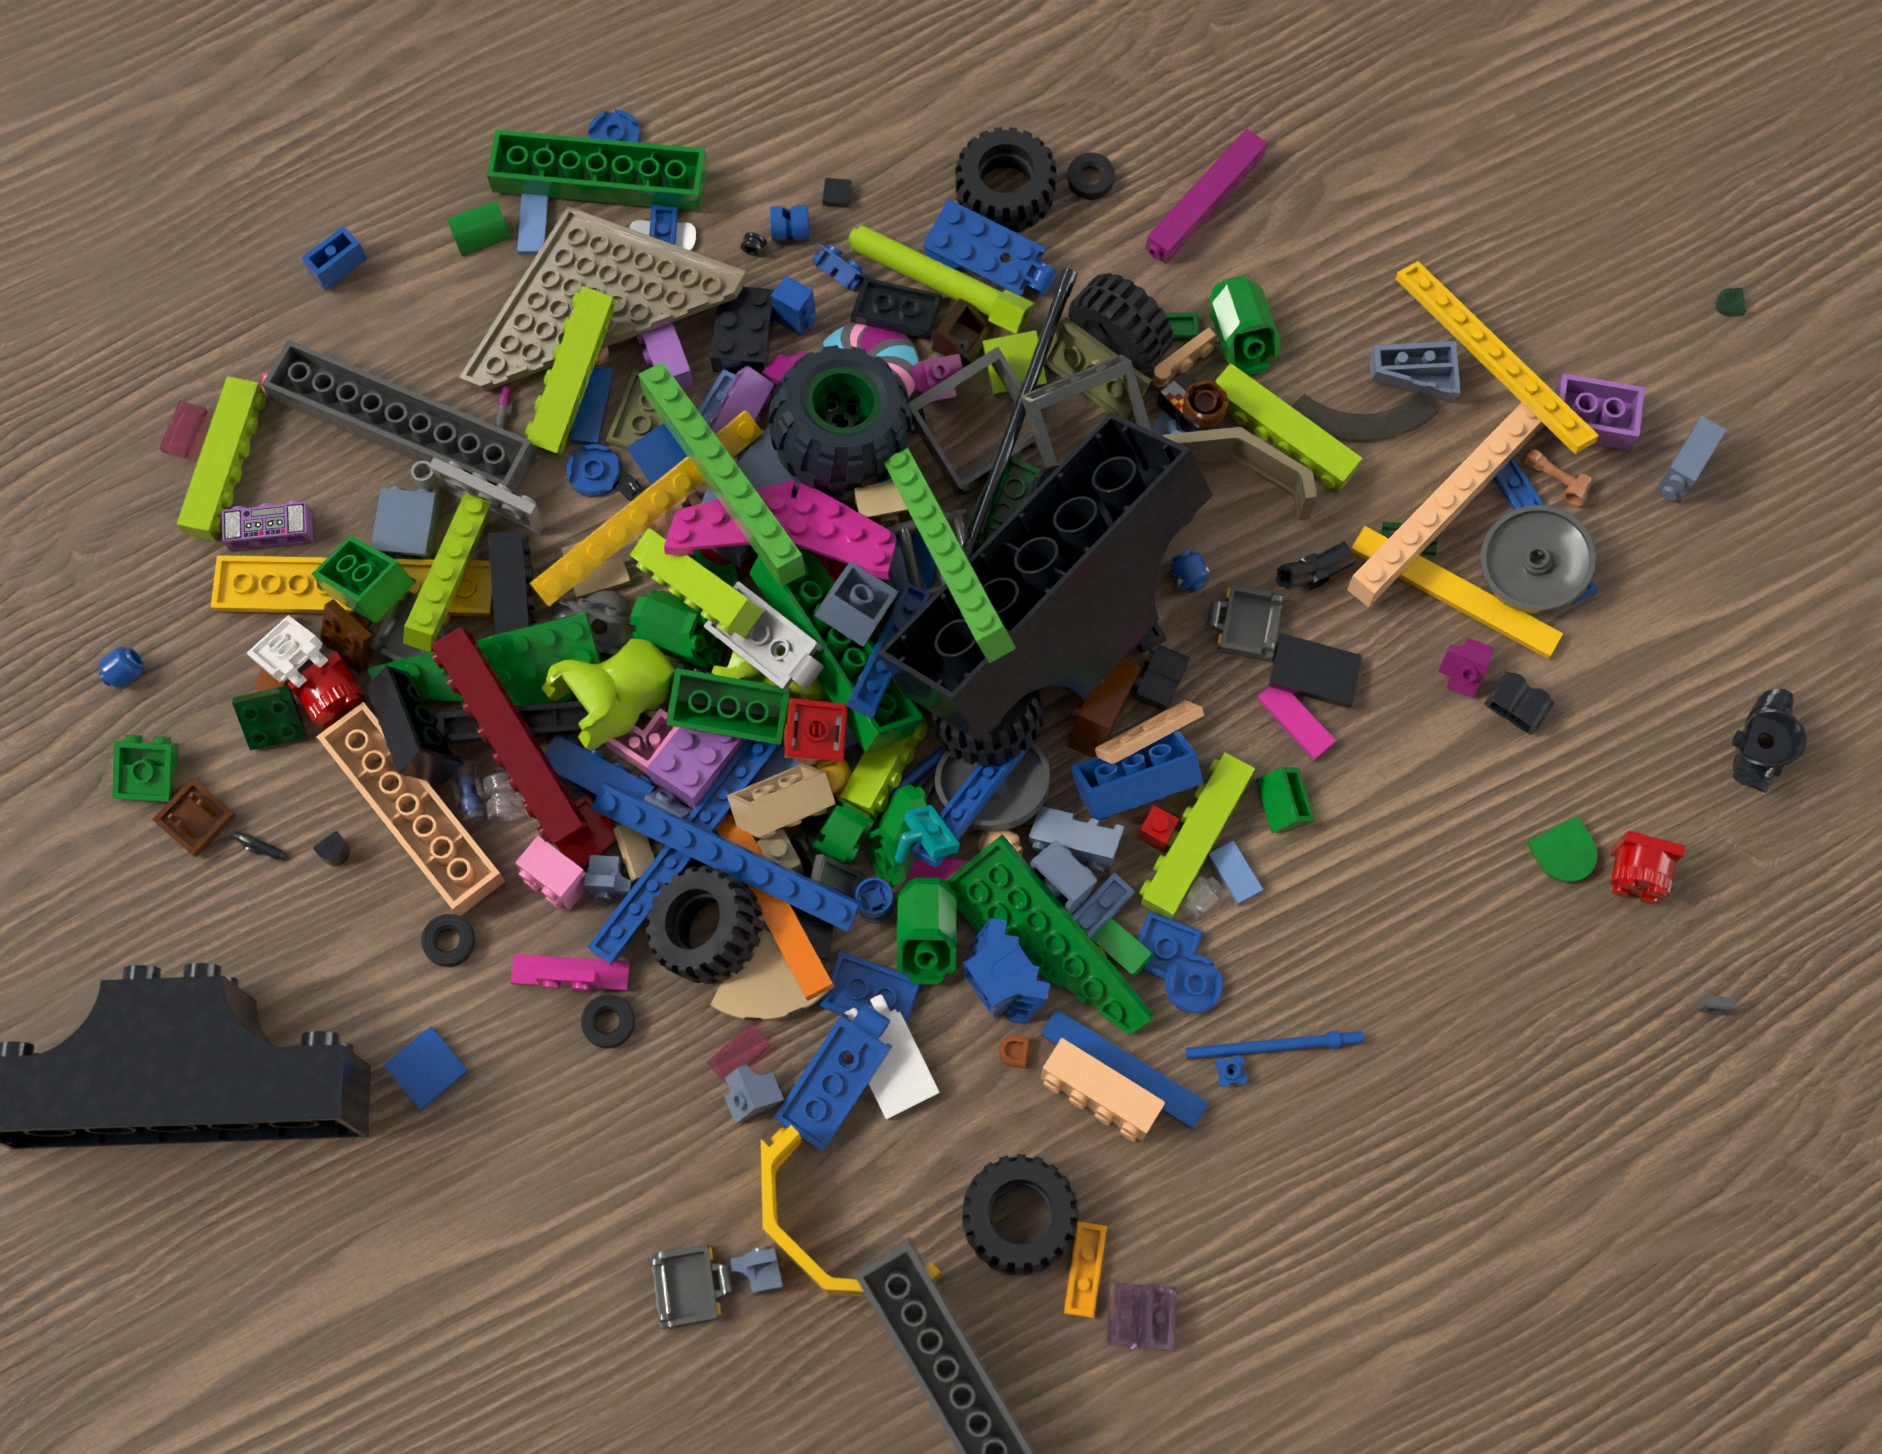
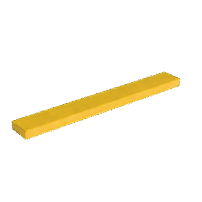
M1364 526L1351 551L1368 561L1388 538ZM1420 555L1398 577L1547 659L1550 658L1563 635L1562 632L1527 613L1510 608L1492 594Z

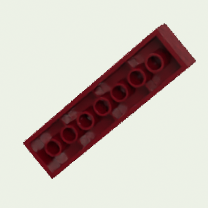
M460 626L431 644L435 651L431 654L433 660L440 669L443 668L445 672H448L450 677L446 680L455 694L458 693L465 700L461 704L470 719L474 718L479 723L480 727L477 728V732L485 743L488 742L493 746L495 750L492 753L494 760L500 768L503 767L510 774L507 781L514 792H519L526 800L522 805L531 818L537 819L541 826L537 830L543 840L553 845L562 846L590 829L584 816L472 633Z

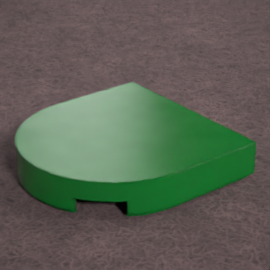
M1578 816L1526 843L1543 872L1548 877L1561 882L1572 884L1585 879L1593 871L1597 862L1596 845Z

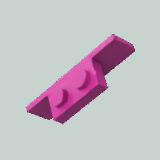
M516 954L513 956L510 983L542 986V988L547 990H560V987H568L579 992H588L590 989L628 991L630 962L616 960L611 966L602 959Z

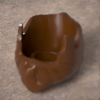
M1213 379L1191 384L1186 389L1183 398V416L1191 423L1204 428L1219 424L1226 415L1228 407L1227 392Z

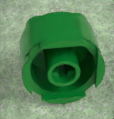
M839 798L834 805V811L829 813L811 848L842 864L848 865L850 860L854 859L861 846L856 843L857 840H861L864 835H867L874 820L869 818L870 814Z

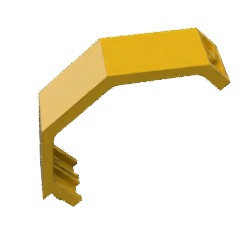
M790 1125L787 1130L782 1127L775 1133L770 1140L773 1143L770 1147L761 1139L763 1229L767 1236L827 1295L867 1297L856 1279L833 1278L827 1275L778 1226L776 1172L786 1159L803 1143L802 1138L799 1136L800 1133ZM931 1263L928 1269L937 1282L941 1278V1271Z

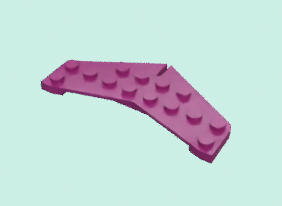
M796 480L756 489V492L797 548L805 549L846 564L852 561L876 578L889 580L896 552V536L893 532L818 489H813L801 483V481L796 499L793 498ZM719 499L678 510L673 517L664 545V551L666 555L684 556L694 555L696 549L750 545V543Z

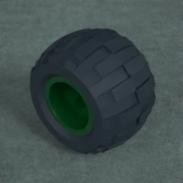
M834 345L826 346L818 353H813L812 351L807 353L785 372L774 390V397L770 403L768 429L774 450H777L780 463L791 476L797 475L800 477L801 483L813 489L819 488L829 491L828 495L842 496L844 492L853 491L856 487L863 488L874 484L876 481L881 482L889 475L884 462L894 454L906 449L912 428V411L910 404H908L907 391L899 376L892 374L889 364L879 356L874 358L866 354L865 349L852 346V349H844ZM848 411H851V412H853L855 415H850V414H848L847 412H848Z

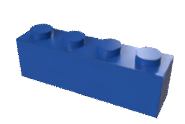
M556 734L544 752L562 782L584 794L587 793L589 797L595 800L602 783L605 782L643 800L647 794L655 791L654 783L650 779L639 775L637 778L629 774L630 770L618 762L611 764L605 761L603 754L596 750L587 751L579 747L581 744L568 735L563 738Z

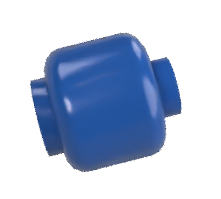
M117 647L100 660L99 667L101 671L99 672V677L107 686L112 685L123 689L142 675L143 660L134 649Z

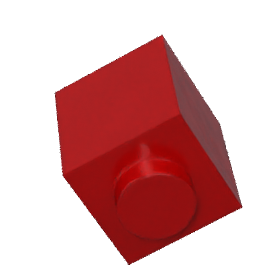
M1153 806L1140 829L1138 839L1164 852L1172 833L1177 829L1179 819Z

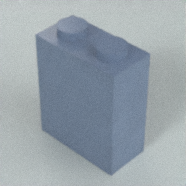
M1701 416L1655 490L1660 492L1664 498L1680 504L1697 480L1726 429Z
M392 486L390 489L381 488L371 547L393 559L432 560L441 506L436 493L423 488L417 491L406 490L398 486Z

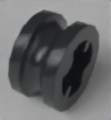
M745 233L744 241L740 245L742 251L751 256H762L767 240L757 233Z

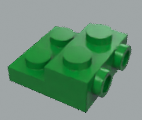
M125 735V740L114 741L112 798L169 802L173 798L174 772L178 771L179 743H171V737L163 736L153 737V742L143 741L142 735Z

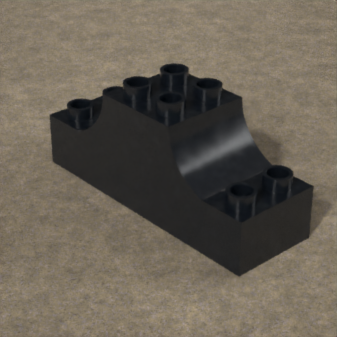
M1110 413L969 558L974 571L1016 649L989 663L945 583L877 653L904 694L979 742L989 731L995 729L1000 724L1003 716L1021 697L1032 691L1056 685L1084 700L1094 689L1102 684L1104 678L1130 650L1134 649L1141 642L1143 636L1158 622L1159 616L1155 606V585L1162 558L1172 538L1182 527L1188 525L1193 520L1197 511L1213 496L1191 449L1116 414Z
M211 963L184 965L183 977L161 978V968L130 965L123 968L122 979L100 981L96 1002L86 1020L72 1035L50 1050L43 1053H34L35 1045L31 1043L0 1042V1146L15 1150L369 1137L371 1066L353 1052L354 1045L339 1042V1034L336 1032L302 1033L301 1046L278 1047L272 1045L261 1028L257 1013V1000L238 987L237 978L221 976L222 967L220 965Z

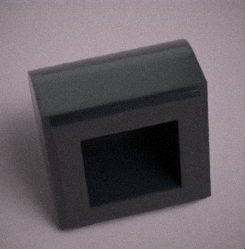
M338 831L333 832L313 847L318 856L330 866H340L350 856V847Z

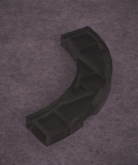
M1420 391L1411 399L1395 408L1370 414H1352L1337 411L1321 405L1306 394H1303L1291 406L1338 441L1352 443H1370L1394 439L1398 435L1418 429L1432 419L1440 410L1436 404Z

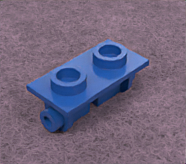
M819 243L818 246L823 250L821 253L817 252L813 256L812 261L815 262V266L829 276L837 268L839 271L833 279L845 286L846 289L855 291L860 285V281H858L860 276L863 278L867 277L861 272L863 267L851 258L846 262L841 258L843 252L832 244L825 247Z

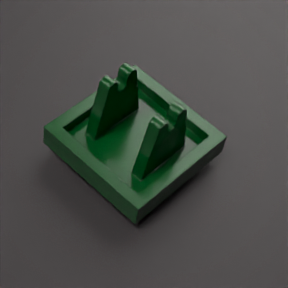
M289 685L233 697L232 704L250 751L306 738V729Z

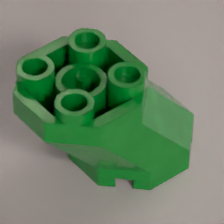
M1245 275L1224 279L1221 283L1215 284L1209 297V317L1214 323L1225 360L1228 364H1233L1246 375L1266 371L1270 366L1269 361L1273 357L1276 359L1281 353L1280 333L1275 327L1263 289Z
M653 590L648 595L638 596L630 615L631 624L636 625L637 631L633 632V639L650 641L664 655L696 667H707L720 663L726 644L704 627L708 619L701 615L702 608L696 611L684 602L685 599H680L673 594L661 590Z
M909 784L895 791L877 829L865 836L866 842L871 840L872 847L867 848V856L875 874L882 880L886 878L891 888L906 881L916 859L912 854V849L918 841L911 843L905 863H898L895 860V855L901 835L912 831L904 821L906 811L927 806L925 803V792L920 786L914 788Z
M940 878L911 879L898 892L897 970L900 973L902 971L908 975V979L914 984H939L944 980V975L948 972L951 974L956 970L957 893L951 889V885L946 880H941Z

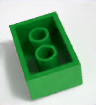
M349 535L311 574L329 596L374 623H377L384 617L388 610L415 584L398 561L352 535Z

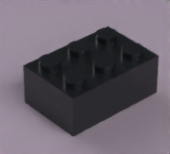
M743 286L736 299L717 306L710 352L713 372L721 373L724 369L737 374L738 371L749 366L763 376L762 371L768 366L773 332L774 314L771 295L774 289Z

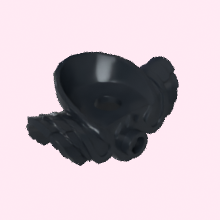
M1779 688L1765 691L1757 699V702L1749 712L1743 731L1737 730L1732 740V746L1736 747V755L1732 765L1734 780L1741 785H1746L1764 793H1767L1768 786L1771 785L1774 775L1778 777L1784 766L1797 760L1803 754L1807 744L1804 727L1792 716L1794 694L1786 689ZM1761 734L1770 736L1773 740L1772 748H1761L1757 742L1758 736Z

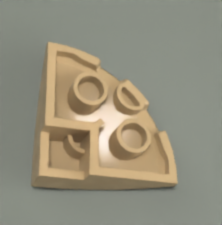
M763 928L758 933V937L761 940L759 946L754 947L752 951L754 956L750 962L745 961L742 964L744 968L739 973H730V979L721 983L710 1005L716 1010L734 1018L744 1020L745 1017L771 1021L786 1018L788 1013L801 1007L809 1008L827 992L807 1001L774 937Z

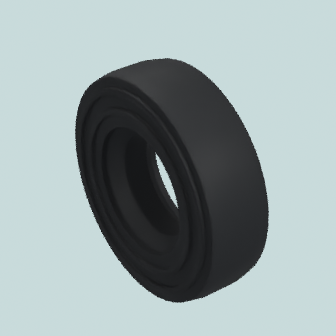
M1093 152L1083 153L1074 158L1069 165L1067 182L1071 191L1080 198L1087 200L1102 198L1111 190L1114 184L1115 172L1113 165L1109 159L1101 154ZM1093 168L1099 171L1101 179L1095 184H1088L1081 179V173L1085 169Z
M439 915L433 918L424 928L421 938L422 949L425 955L439 966H457L466 961L474 950L475 934L473 928L464 918L458 915ZM445 930H454L459 935V944L451 951H443L437 944L439 935Z
M601 995L594 998L586 1005L581 1017V1027L584 1035L592 1044L600 1048H615L622 1045L629 1039L635 1026L632 1008L624 999L615 995ZM604 1011H614L619 1016L618 1027L608 1033L600 1031L597 1027L598 1016Z

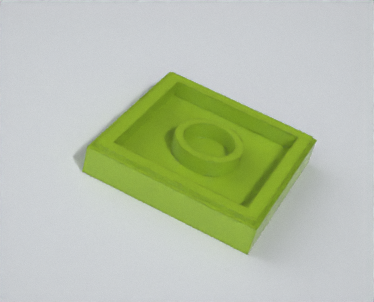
M1036 330L984 340L982 342L984 353L987 354L996 347H999L1020 383L1023 384L1038 342ZM990 364L987 367L993 395L1007 393V389ZM1044 366L1036 387L1047 384Z

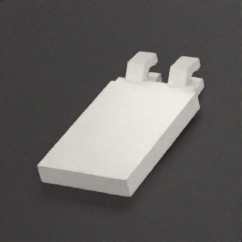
M289 615L247 652L248 656L279 683L281 681L284 682L288 678L298 688L306 681V678L297 671L300 666L310 659L316 666L321 668L328 661L319 652L323 643Z
M880 994L870 1000L875 1010L891 1021L879 1040L885 1044L889 1043L893 1047L869 1082V1085L885 1118L889 1119L940 1093L901 1012L897 1013L896 1009L890 1011L883 995ZM852 1008L844 1013L853 1022L858 1011L856 1008Z

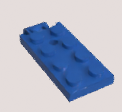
M947 199L923 244L924 249L1021 297L1026 286L1032 291L1045 296L1058 273L1050 265L1040 262L1042 255L1047 250L1045 247L950 199ZM1009 254L1011 260L1008 263H1003L1001 261L1002 255Z
M866 1003L859 1010L853 1022L848 1019L849 1016L842 1013L774 1117L786 1127L792 1125L800 1133L799 1136L822 1152L826 1150L893 1047L891 1044H885L879 1040L891 1020ZM847 1053L854 1056V1062L851 1065H847L844 1062L843 1058Z

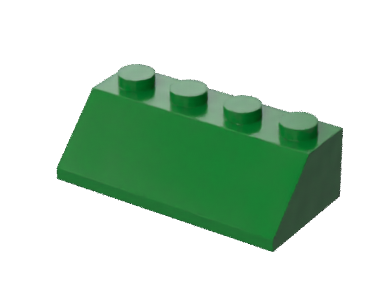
M676 668L666 726L781 745L790 693L788 694L775 685Z

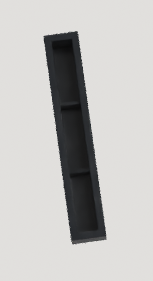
M580 701L516 706L535 737L581 733L582 729L579 726V722L589 715ZM465 710L438 713L439 732L442 736L447 735L452 744L483 741L477 732V728L480 727L479 723L474 718L470 719Z

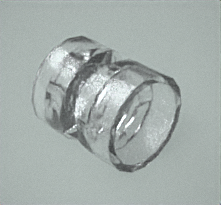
M508 772L493 774L483 779L484 796L490 799L487 801L486 806L487 817L490 822H511L525 816V809L522 805L523 799L518 796L520 793H515L508 783L507 778L510 777Z

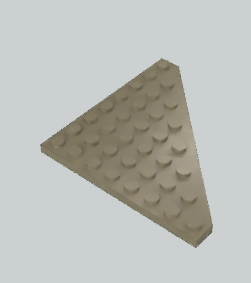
M567 206L459 378L462 383L485 392L553 367L555 347L558 343H562L565 334L562 333L564 322L567 317L571 318L574 309L572 307L573 297L576 291L580 292L582 286L612 296L617 300L601 348L734 300L739 295L749 276L745 270Z

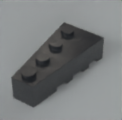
M522 530L488 533L495 635L537 624L536 621H533V610H536L535 594L532 593V586L529 584L534 580L533 567L531 565L532 545L530 537Z
M386 665L366 689L387 742V747L393 758L395 768L398 774L444 785L464 762L459 755L454 757L449 749L452 742L447 735L442 736L436 727L439 721L434 713H431L430 710L423 706L426 700L410 673Z

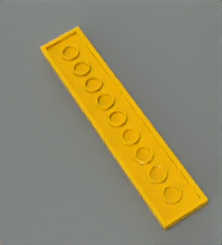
M217 555L211 609L219 612L323 614L324 605L334 598L326 593L311 574L327 557ZM394 559L399 562L415 582L409 591L419 595L434 560ZM471 560L450 607V616L492 617L493 598L490 561ZM334 599L348 613L354 611L351 608Z

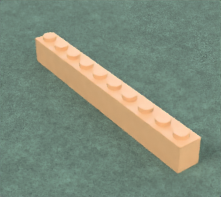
M1521 402L1352 576L1347 590L1367 607H1370L1489 484L1496 474L1509 463L1510 459L1515 457L1543 428L1544 423Z

